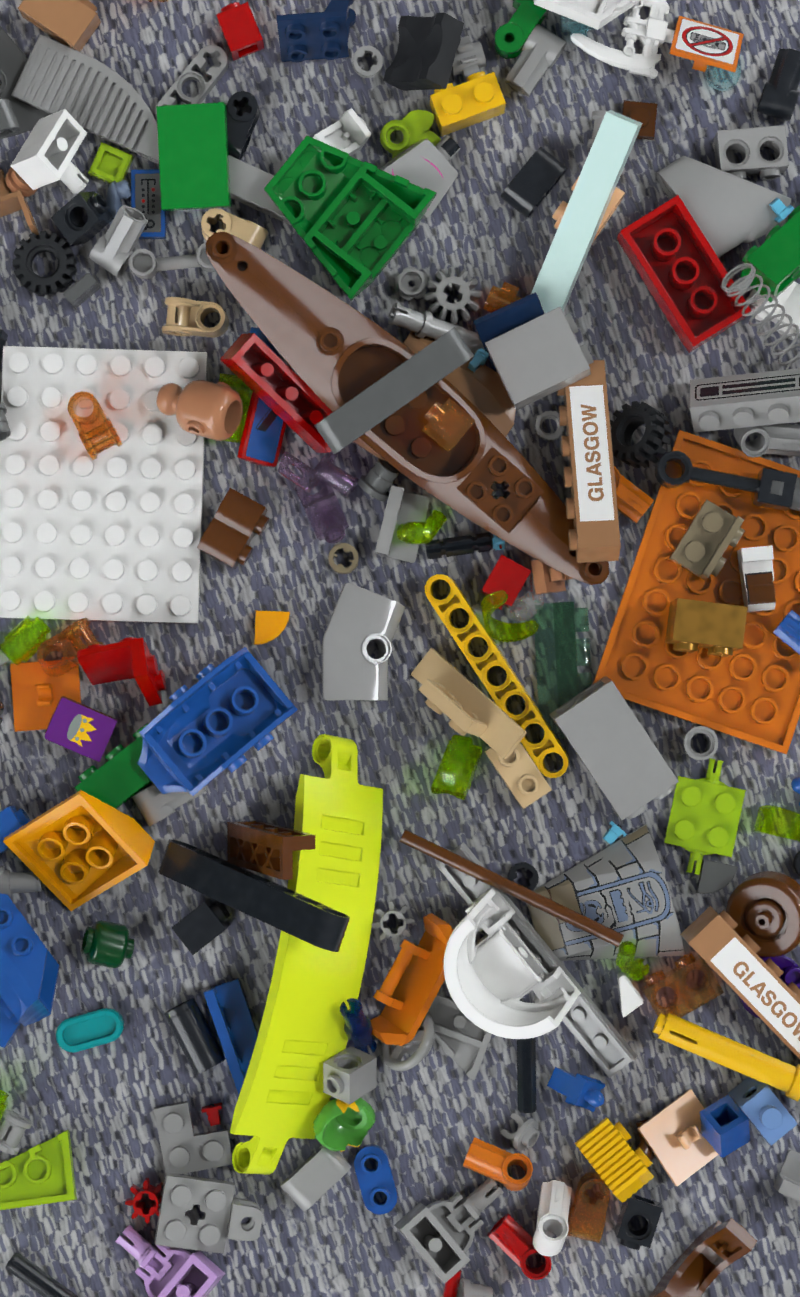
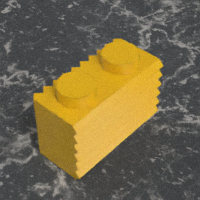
M606 1117L575 1142V1145L612 1193L623 1203L654 1178V1175L648 1169L653 1163L640 1147L634 1151L627 1141L632 1136L620 1121L613 1124Z

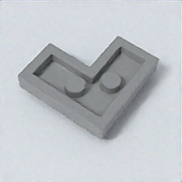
M189 1101L154 1108L165 1174L180 1175L233 1165V1151L229 1129L195 1135Z

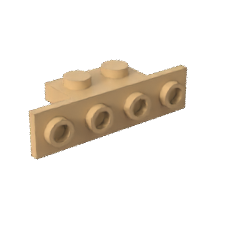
M430 648L411 673L422 684L418 690L428 698L425 703L429 708L440 715L444 713L451 719L448 723L449 726L460 735L465 736L468 733L480 737L503 759L509 757L527 734L521 726L435 649Z

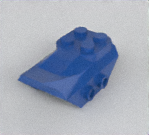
M246 647L227 658L216 668L212 663L196 675L199 681L190 689L183 685L169 697L172 703L140 731L143 738V746L137 764L162 794L188 792L194 796L227 768L233 773L248 760L244 756L246 752L252 747L259 751L274 739L270 733L298 710Z
M0 893V996L2 998L0 999V1008L14 1025L20 1022L25 1027L51 1014L60 966L9 896Z

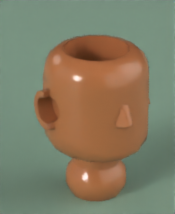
M195 380L189 382L183 389L175 383H168L160 388L157 395L156 403L160 412L169 416L176 414L177 422L183 430L215 441L230 438L237 431L242 419V399L237 391L224 382L213 383L205 380Z

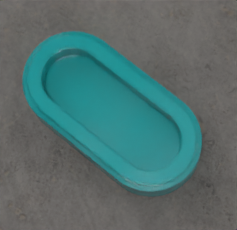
M108 1007L73 1016L60 1023L56 1030V1040L63 1050L72 1053L115 1041L122 1034L124 1020L117 1010Z

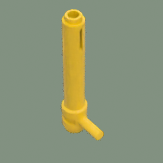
M671 1013L666 1015L659 1014L652 1031L658 1034V1039L783 1091L786 1097L799 1101L800 1064L793 1066Z

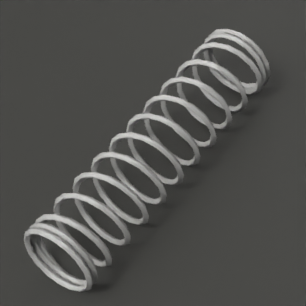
M740 264L725 275L721 287L724 292H727V296H737L734 304L737 307L744 306L742 316L748 317L752 315L749 325H760L756 332L757 335H767L764 339V345H773L771 354L775 356L780 355L778 363L780 365H787L786 369H789L792 363L800 359V352L787 362H781V359L791 349L800 346V343L795 344L800 336V329L798 325L792 324V317L785 314V308L778 304L777 297L770 294L771 290L769 286L763 284L762 276L755 274L756 269L753 264ZM744 269H751L749 275L736 280L729 288L726 287L729 280L735 274ZM755 277L759 278L760 284L749 287ZM759 287L750 299L741 304L737 303L743 294ZM762 287L767 289L768 294L756 297ZM766 297L761 306L753 312L745 314V310L749 305L760 298ZM769 297H772L775 301V304H770L764 307ZM774 307L763 320L755 324L752 323V320L761 311ZM777 307L781 308L782 314L773 315ZM781 316L778 323L765 333L759 332L768 321ZM784 316L789 319V324L780 325ZM789 326L779 339L767 343V339L771 334L783 327ZM792 326L796 328L797 333L787 335ZM796 336L787 348L778 353L774 352L776 346L783 340Z

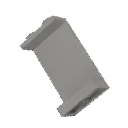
M604 676L549 714L612 805L614 813L621 820L625 818L632 819L640 815L645 810L644 805L654 798L660 800L673 791L672 786L679 782L613 681L608 677Z

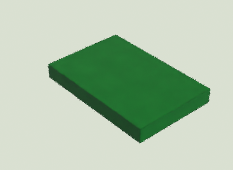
M224 102L156 106L161 210L173 211L231 207L226 104Z

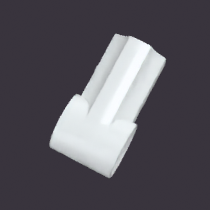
M552 1180L550 1182H543L541 1186L536 1231L532 1240L535 1250L544 1256L557 1255L562 1250L569 1231L568 1215L572 1188L562 1181ZM544 1232H553L557 1238L548 1237Z

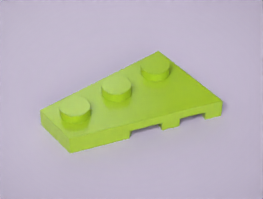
M69 1130L28 1149V1151L0 1163V1210L77 1200Z

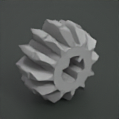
M449 267L447 278H445L441 271H437L435 276L439 283L428 281L426 287L432 293L425 294L424 301L433 303L428 308V312L435 314L440 310L438 319L445 321L446 316L449 315L451 316V324L457 325V315L459 314L465 322L470 321V314L466 309L478 312L479 305L472 300L482 298L481 291L472 290L478 285V280L473 278L465 282L468 271L465 269L461 271L459 277H455L454 267ZM452 289L459 291L458 298L461 300L457 302L455 299L454 303L447 302V294L445 292L449 291L451 294Z

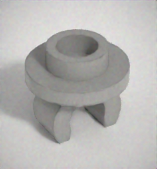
M512 1113L510 1117L517 1121L518 1129L515 1133L503 1129L501 1131L502 1135L507 1139L513 1140V1147L518 1151L533 1147L540 1135L538 1122L533 1118L527 1120L522 1115Z

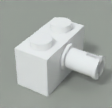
M66 109L41 118L18 152L11 167L33 190L61 180L70 189L72 194H77L86 187L89 179L80 172L71 160L87 132Z

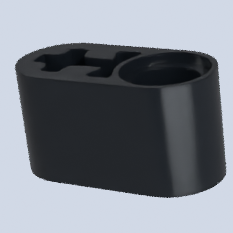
M540 147L501 194V198L524 217L528 218L534 212L532 209L540 205L568 168Z

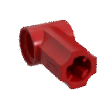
M509 1213L501 1217L487 1236L522 1269L525 1276L534 1280L546 1277L552 1266L550 1256H544V1263L540 1267H529L526 1264V1259L529 1255L538 1253L533 1246V1237Z

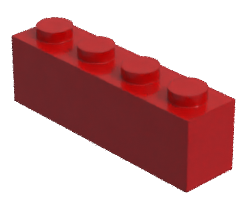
M255 333L241 334L220 360L316 453H330L332 450L314 425L333 412Z

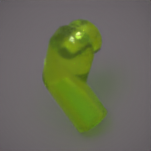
M433 510L425 522H407L399 525L396 534L400 541L408 544H427L432 541L447 519L440 511Z

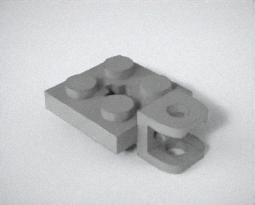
M166 1173L154 1243L160 1246L224 1254L226 1237L227 1239L254 1241L259 1238L263 1213L255 1202L247 1199L233 1198L234 1182ZM193 1205H200V1211L204 1212L203 1218H198L197 1222H191L190 1217L185 1216L186 1210H192ZM251 1217L249 1222L241 1223L243 1218Z

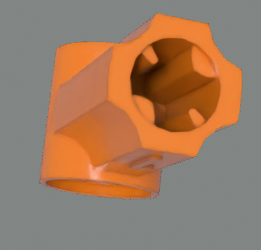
M614 466L617 509L637 524L654 502V499L621 475Z
M475 1137L463 1163V1167L498 1181L511 1191L524 1189L528 1185L533 1172L532 1162L524 1154L510 1153ZM512 1165H518L525 1171V1177L518 1180L513 1179L509 1176L507 1168Z

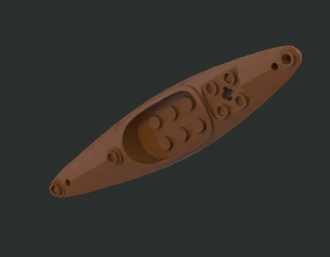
M217 232L208 238L206 242V255L224 284L280 355L332 412L416 354L355 308L258 247L227 232ZM441 379L359 437L389 464L422 489L503 541L549 567L589 585L601 584L607 579L609 575L608 561L577 563L576 550H569L568 531L569 529H574L573 519H567L565 504L492 422L447 379ZM492 483L503 484V491H505L503 497L497 496L493 498L491 495L494 491L491 488Z

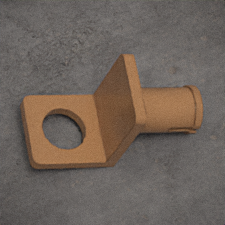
M0 169V217L22 210L31 232L39 235L27 200L21 190L10 193L5 182L4 172Z

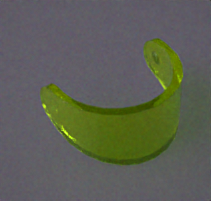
M501 590L491 593L481 601L480 608L486 632L492 638L501 642H517L537 632L539 625L535 620L522 623H506L491 616L497 608L507 601L508 594L505 591Z
M773 805L761 806L757 812L754 831L800 841V814Z

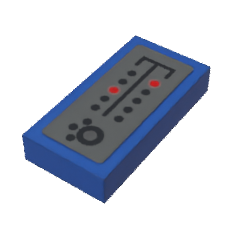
M131 170V207L144 213L145 218L148 220L139 239H166V211L161 210L160 170Z

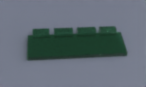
M574 602L533 604L538 708L558 739H565V735L556 726L549 714L592 685L591 672L578 673L577 666H591L590 638L576 639V632H589L588 608H574ZM539 725V727H540V740H543V738H544V730H543V728Z

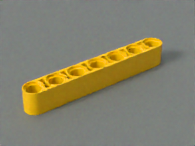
M444 574L431 576L425 585L427 599L496 705L524 730L530 724H538L543 728L544 738L541 742H530L526 735L520 741L535 765L546 777L557 778L562 776L569 766L567 752L470 603L451 577ZM445 580L450 586V593L445 599L439 600L433 595L432 588L437 581ZM457 609H464L469 615L468 624L463 628H456L451 622V615ZM477 637L483 638L488 644L486 654L481 657L474 656L469 649L471 641ZM494 666L502 667L507 674L506 681L500 686L493 685L488 679L489 670ZM511 695H519L524 699L525 709L522 713L513 714L508 710L507 700ZM554 752L562 757L563 766L560 770L550 771L545 767L544 758L547 754Z

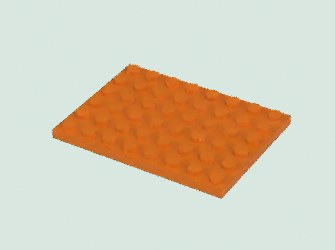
M682 430L678 431L671 450L685 453L690 458L693 467L754 479L758 478L759 471L767 468L797 474V477L800 478V470L762 457L747 456L741 450ZM669 461L667 462L665 472L671 478H679L682 474V468L677 462ZM689 480V483H683L677 488H667L660 484L592 685L606 676L613 681L623 698L627 701L708 727L782 754H787L800 717V655L776 637L773 631L791 609L800 616V511L792 509L784 511L754 505L753 498L755 492L693 480ZM709 500L731 515L743 518L744 521L740 527L745 531L734 548L729 545L722 557L727 560L716 577L711 574L709 578L703 580L669 558L704 502ZM773 545L775 610L747 612L743 649L733 651V655L723 657L708 655V648L698 647V651H694V653L673 650L674 644L665 643L670 602L680 598L744 606L737 550Z

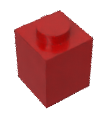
M239 2L228 4L221 9V13L216 14L218 24L233 61L265 49L263 38L248 2L241 5Z
M501 554L481 590V593L486 595L483 601L499 610H502L504 606L511 608L531 570Z

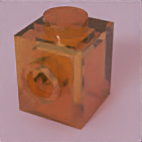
M449 398L442 405L437 401L426 413L424 418L428 420V423L423 427L422 431L449 452L476 420Z

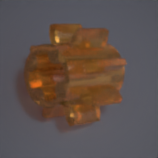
M505 281L502 288L493 285L483 309L492 313L522 299L517 296L519 287Z

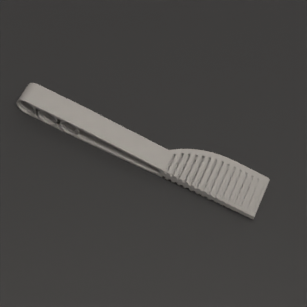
M39 34L11 96L48 114L66 109L87 132L104 138V140L110 141L115 145H119L123 149H128L132 153H137L139 156L159 165L157 121L139 93L123 77L102 62ZM228 155L230 198L264 214L270 215L272 213L274 214L273 218L291 225L264 191V188L274 175Z

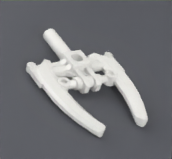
M641 0L631 7L632 13L624 18L623 24L627 28L622 29L621 35L625 37L627 42L623 51L598 43L580 32L572 33L570 40L592 57L611 66L629 70V73L655 79L658 75L655 65L661 60V54H657L658 48H661L664 42L672 44L675 30L668 29V22L663 20L664 14L666 16L669 14L670 7L667 0ZM642 6L650 8L648 18L644 20L640 19L639 15ZM636 39L640 40L641 44H643L642 54L635 53L633 45Z

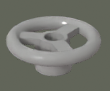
M427 1012L423 1020L424 1030L418 1029L415 1037L409 1043L403 1046L397 1045L392 1053L391 1045L381 1042L382 1057L390 1069L394 1071H407L418 1065L429 1054L434 1037V1022L429 1012ZM405 1053L411 1055L408 1059L400 1061Z

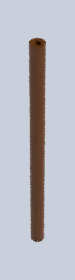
M406 829L400 839L401 843L616 947H619L623 939V934Z

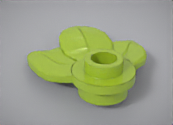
M413 110L402 120H392L383 126L380 132V142L386 151L392 153V159L419 140L427 138L434 146L441 141L438 135L430 131L435 114L426 110ZM394 131H401L403 133V140L399 144L391 141V134Z

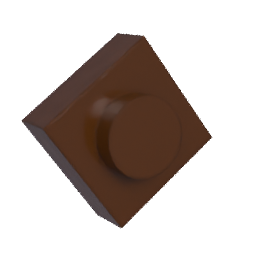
M624 100L622 115L642 123L637 138L653 140L658 104Z

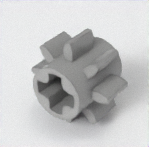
M469 35L461 37L451 69L454 76L462 74L464 81H466L468 76L480 72L479 68L487 66L481 42L472 43Z
M389 901V909L384 912L380 908L376 909L377 914L381 916V921L373 922L372 927H381L383 932L380 934L379 940H383L388 935L392 937L395 945L398 942V935L411 936L410 932L405 928L406 924H411L415 920L412 917L405 918L406 904L398 910L394 909L393 901ZM391 913L396 914L397 919H403V924H399L395 932L391 931L390 926H384L383 921L389 919V914Z

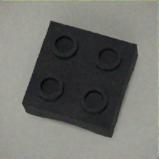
M437 13L432 17L401 16L398 25L399 44L397 53L391 65L386 69L383 81L403 91L446 89L451 77L455 54L461 41L464 23L446 13Z

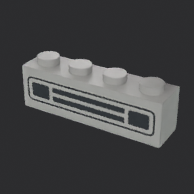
M800 368L690 380L689 408L694 433L800 422Z

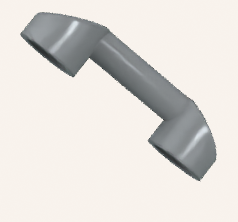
M206 242L198 248L197 254L155 258L151 251L138 249L129 258L131 271L141 279H151L157 272L201 267L206 272L216 271L206 255Z

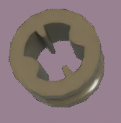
M340 543L332 547L328 560L335 572L348 574L358 566L359 556L357 550L352 545ZM343 549L345 553L351 552L354 559L349 560L352 563L349 567L344 568L342 564L336 565L334 563V557L338 558L336 552Z

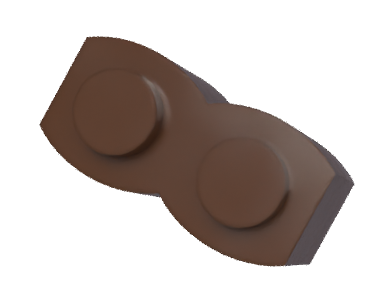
M230 488L197 548L234 570L238 564L244 566L253 550V547L249 546L255 534L261 536L270 518L265 516L268 511L267 508Z

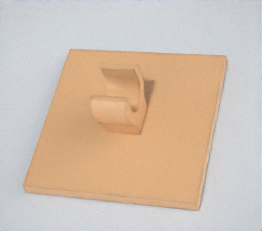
M692 1089L683 1093L637 1128L675 1186H679L719 1155L702 1135L700 1111L704 1107Z

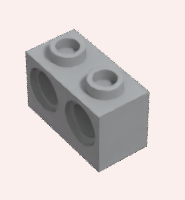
M785 125L718 130L713 138L716 168L745 180L747 179L746 176L760 175L761 180L776 179L789 166ZM764 147L771 148L776 154V159L773 161L763 159L760 149ZM729 150L738 151L743 161L738 164L731 163L726 157V152Z

